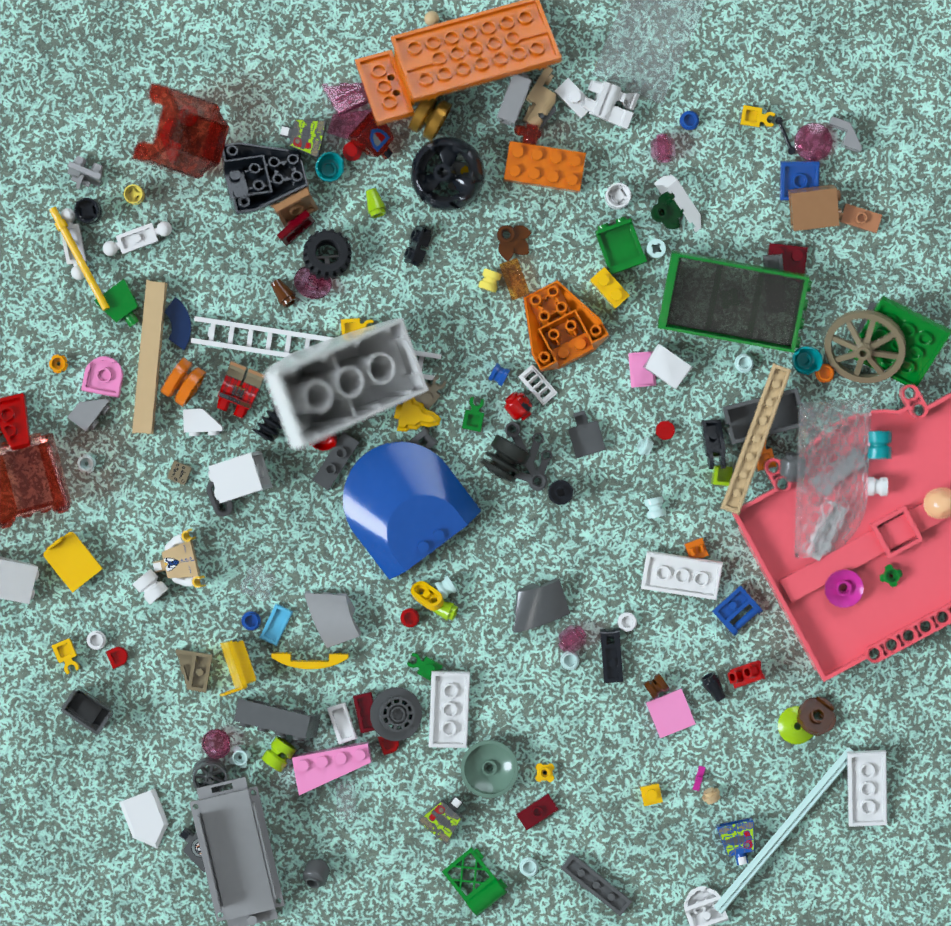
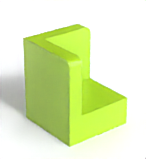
M715 465L711 484L729 486L733 467L726 466L725 469H721L720 466Z

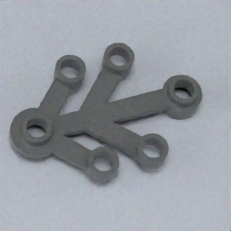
M515 422L508 423L505 427L507 436L512 437L517 446L527 451L519 435L520 426ZM510 426L516 427L515 433L509 432ZM535 433L532 437L533 443L529 452L531 456L526 464L522 465L527 467L530 474L520 472V474L516 473L514 477L527 481L533 490L541 491L547 486L545 471L548 462L552 459V453L549 450H544L541 453L542 461L537 471L534 461L539 446L544 441V436L541 433ZM536 435H541L542 440L540 442L535 441ZM545 452L550 453L549 459L543 458ZM538 477L542 480L540 485L534 483L535 478Z

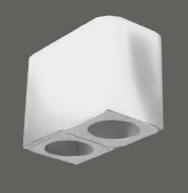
M660 344L656 346L643 366L675 389L693 368Z

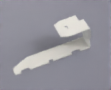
M670 174L657 180L654 184L661 195L667 191L669 193L673 192L675 195L674 201L680 210H684L682 213L688 222H693L695 225L694 231L697 232L701 229V214L677 178Z

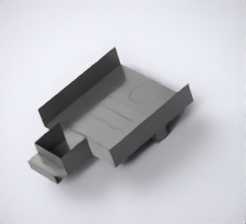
M584 410L573 413L577 426L568 429L576 458L606 450L598 421L588 423Z

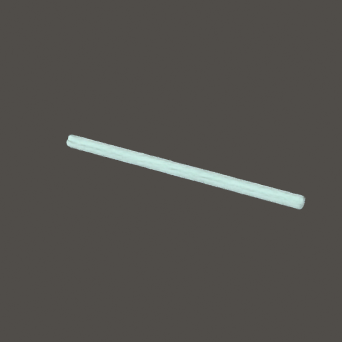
M847 748L718 900L714 908L722 914L847 767V751H853L851 748Z

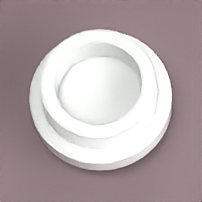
M92 631L87 637V644L90 648L99 650L105 646L106 636L101 631Z

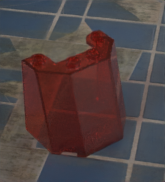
M151 83L148 93L149 100L154 104L163 105L154 142H139L134 148L132 159L166 172L196 179L201 178L204 175L203 173L220 164L229 129L228 123L222 117L218 104L169 86Z
M40 433L30 434L31 446L18 450H12L7 441L0 443V527L2 529L13 526L16 518L20 516L27 518L35 512H48L51 508L54 512L61 514L71 508L72 501L53 433L45 435Z

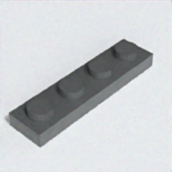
M573 853L560 867L561 870L619 916L631 904L632 900Z

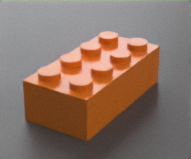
M510 141L504 181L580 193L586 153Z

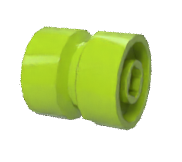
M276 736L270 744L271 749H267L261 759L273 769L282 772L288 764L287 759H291L297 749L283 738Z

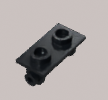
M416 226L412 231L410 245L404 253L405 263H410L417 267L423 263L426 251L420 248L421 246L428 248L432 237L431 230Z

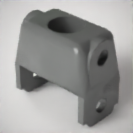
M75 688L60 709L71 719L96 735H99L106 727L114 713L111 707L84 689Z

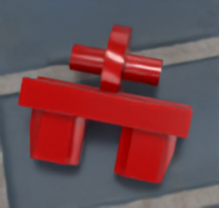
M757 660L731 669L728 673L730 684H733L734 688H740L764 680L765 676L761 670V661Z

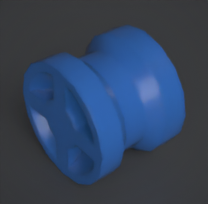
M496 363L488 380L496 381L502 387L510 369H504L500 364Z

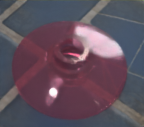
M302 267L296 272L294 285L303 296L310 299H320L329 294L332 287L331 278L324 280V278L320 277L318 279L316 275H311L309 273L310 270L306 269V267Z

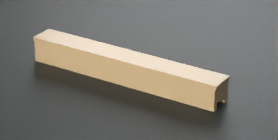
M146 280L132 433L154 434L167 283Z

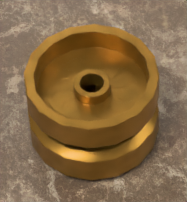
M436 96V99H430L429 101L427 99L422 100L417 106L408 126L409 129L417 133L426 124L423 137L430 141L434 140L453 105L443 100L435 109L438 96Z

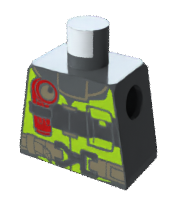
M295 119L293 127L282 125L280 136L290 139L289 146L318 159L327 122Z
M454 796L449 803L441 798L418 818V822L443 843L447 844L462 819V815L457 810L463 802L457 796Z

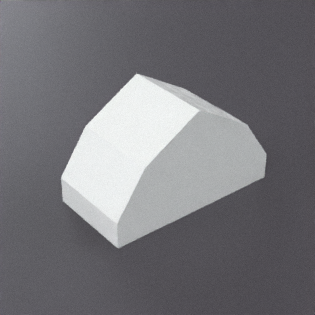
M403 318L392 319L358 329L296 351L268 367L264 374L291 448L305 447L428 391Z

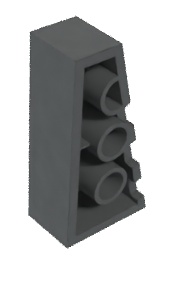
M238 698L234 721L240 722L239 726L250 728L252 725L256 726L258 731L268 732L272 730L275 731V735L286 737L287 734L292 735L293 739L298 741L317 737L321 714L305 715L306 712L303 710L290 709L289 711L285 706H269L270 703Z

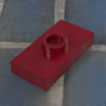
M304 210L298 217L289 221L287 226L277 236L288 246L311 226L315 220Z
M372 691L353 695L361 733L374 731L375 729L370 719V710L374 701Z
M547 793L516 813L525 829L528 830L557 811L558 807Z

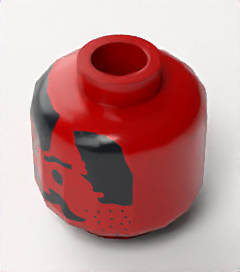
M515 391L504 400L506 402L504 408L514 420L520 418L525 420L531 415L530 410L533 405L523 392L517 393Z

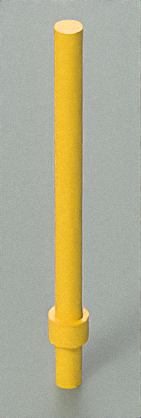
M56 206L52 207L49 211L56 222L54 225L63 235L102 310L109 309L110 307L67 228V222L65 219H62Z

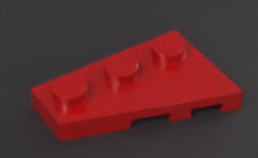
M24 393L0 398V428L12 450L31 446L26 396Z

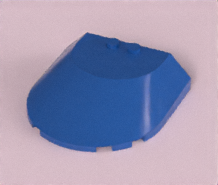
M412 442L385 443L366 452L350 470L343 490L344 513L350 528L389 580L409 570L466 527L481 512V509L442 458L432 450Z

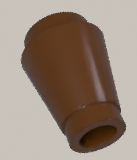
M277 279L271 284L279 304L283 305L284 308L296 302V294L281 279Z

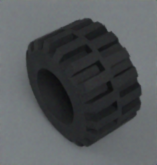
M322 229L321 232L316 231L313 236H309L304 246L303 262H305V267L310 270L309 273L311 275H316L318 279L321 277L324 280H328V278L333 280L337 276H342L344 271L348 269L351 261L352 251L350 243L348 244V239L346 236L343 237L341 232H334V229L327 231V229ZM323 245L334 247L339 253L338 260L332 264L320 262L316 257L317 249Z

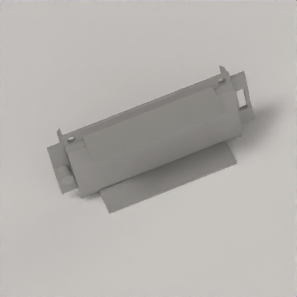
M241 777L196 788L199 800L191 801L190 807L217 922L226 920L228 926H249L278 919L276 908L285 906L258 787L248 788L246 777ZM232 783V789L212 793L211 788ZM252 790H255V791L257 792V794H256V795H252V794H251V791H252ZM194 804L198 805L197 809L193 808ZM280 898L282 900L281 903H277L276 899ZM222 912L223 917H218V913Z

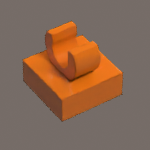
M703 538L684 544L689 557L701 559L709 556Z

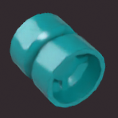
M866 431V442L870 444L866 450V458L891 459L892 450L888 444L892 442V431Z

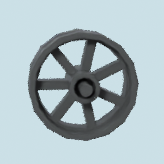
M214 757L200 759L195 763L192 770L193 784L195 788L207 786L205 785L206 783L214 784L215 780L219 781L218 783L227 781V770L224 763ZM213 766L219 767V769L214 771ZM200 769L204 772L203 774H196ZM224 772L223 778L216 776L217 774ZM204 778V780L201 783H199L196 779ZM225 785L211 788L212 793L219 792Z

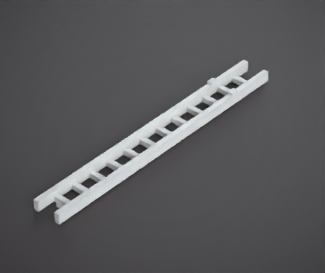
M195 316L194 321L211 323V327L208 329L209 340L191 338V343L287 357L292 354L289 353L292 336L306 338L304 348L310 347L311 339L326 341L333 337ZM216 324L230 326L228 343L214 341ZM235 327L249 329L246 346L233 344ZM254 330L268 332L265 349L252 347ZM273 333L287 335L284 352L270 350ZM414 350L415 354L419 356L418 363L421 371L424 357L441 359V354ZM423 374L424 379L433 380L435 377L434 375Z

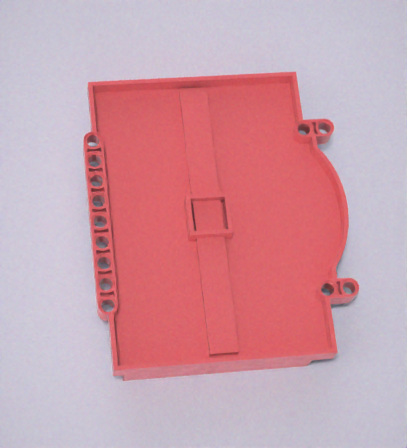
M908 384L902 386L899 390L900 399L904 404L902 408L896 411H863L835 421L814 436L800 453L801 457L805 459V474L802 478H799L797 482L787 481V486L784 489H779L777 482L779 479L784 478L779 473L780 460L769 458L764 462L763 468L773 488L744 503L739 515L731 513L808 659L823 682L866 659L872 663H878L951 624V516L943 519L933 518L928 515L924 508V498L928 492L936 488L951 489V392L926 404L919 389L915 385ZM907 388L913 390V397L910 399L906 398L904 394ZM916 405H920L923 409L922 414L919 416L914 413ZM866 431H892V442L888 444L892 450L891 459L866 458V450L870 446L866 442ZM851 446H854L865 462L819 497L807 481ZM772 461L778 465V469L775 472H770L768 469V465ZM867 477H874L878 480L880 477H887V496H880L879 494L867 496ZM830 500L847 511L820 561L802 552V549ZM888 564L892 565L896 570H901L903 573L895 587H891L889 583L880 580V575L884 573L885 566ZM842 569L851 570L858 574L864 587L861 599L855 605L847 608L833 605L825 594V583L828 577ZM846 584L840 585V590L846 589ZM940 612L946 613V619L943 622H939L937 619ZM923 621H928L929 628L926 631H922L920 628ZM907 630L912 632L910 640H905L903 637L904 632ZM890 639L895 641L893 649H887L886 643ZM875 648L878 650V656L871 659L869 652Z

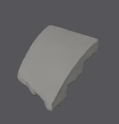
M305 592L304 595L310 614L327 648L360 637L361 631L353 619L355 607L347 594Z

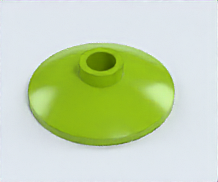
M800 706L787 708L778 719L779 734L785 741L791 744L805 743L813 736L802 727L800 729L794 728V724L797 723Z

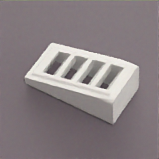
M533 364L518 376L542 405H545L557 394L556 390ZM534 371L535 375L527 381L525 378ZM539 377L541 380L532 387L530 384ZM544 383L546 386L537 393L535 390ZM549 388L551 392L542 399L540 395Z

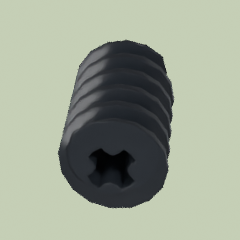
M271 404L274 411L267 410L266 412L269 417H261L264 424L257 422L260 429L253 428L252 430L266 441L274 442L275 439L272 434L278 436L277 428L284 429V426L281 423L276 405Z

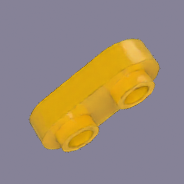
M419 581L411 587L413 598L428 610L435 611L443 606L444 599L442 594L428 583Z

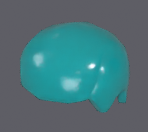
M335 152L322 154L317 159L315 165L317 176L326 182L338 180L344 172L343 158Z
M812 346L798 348L791 359L795 370L804 375H810L819 371L823 364L822 354Z

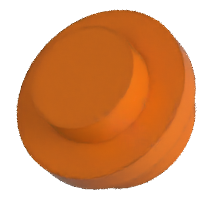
M822 364L821 369L815 372V376L822 383L830 382L834 377V369L829 364Z

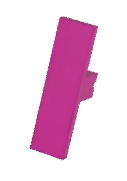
M699 766L692 790L699 791L706 767Z

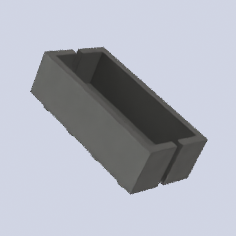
M798 388L783 392L768 435L807 425L803 408H796V406L802 405ZM761 397L721 407L724 422L730 426L726 428L730 445L745 442Z

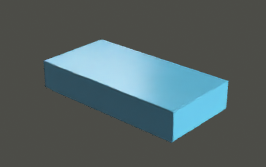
M276 603L259 638L277 646L293 611Z

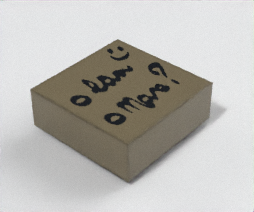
M174 460L167 479L186 485L192 467Z

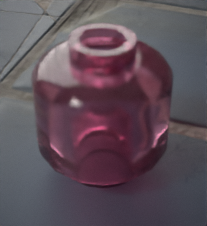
M658 134L656 138L651 140V157L657 163L671 162L672 158L676 156L675 140L668 137V134Z
M569 625L559 633L558 638L560 642L558 645L564 652L575 653L586 644L587 634L579 625Z

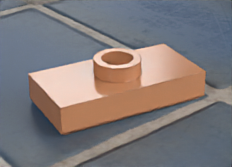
M845 203L842 220L839 222L876 234L882 215Z

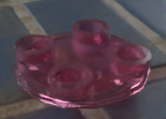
M810 123L801 127L796 133L794 140L796 152L802 158L809 161H819L826 157L833 143L828 129L817 123Z

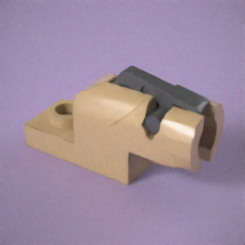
M549 66L543 70L526 98V101L532 105H529L523 121L537 130L541 129L557 110L554 105L556 103V94L544 87L545 84L549 85L554 77L552 75L553 69Z

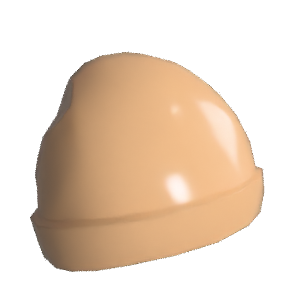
M936 488L927 493L924 498V508L929 516L937 519L951 516V489Z

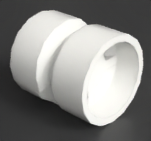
M623 183L612 184L605 194L607 205L614 210L623 209L631 199L630 189Z
M152 568L132 584L139 593L144 592V599L149 605L169 589L164 582L157 581L158 575Z

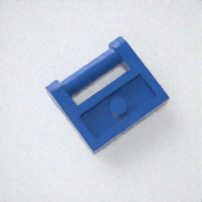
M740 585L717 605L712 612L736 636L739 633L738 631L757 613L763 612V610ZM750 604L752 609L732 625L730 621Z

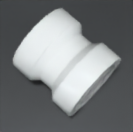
M867 477V496H874L875 494L887 496V477H880L879 480L874 477Z

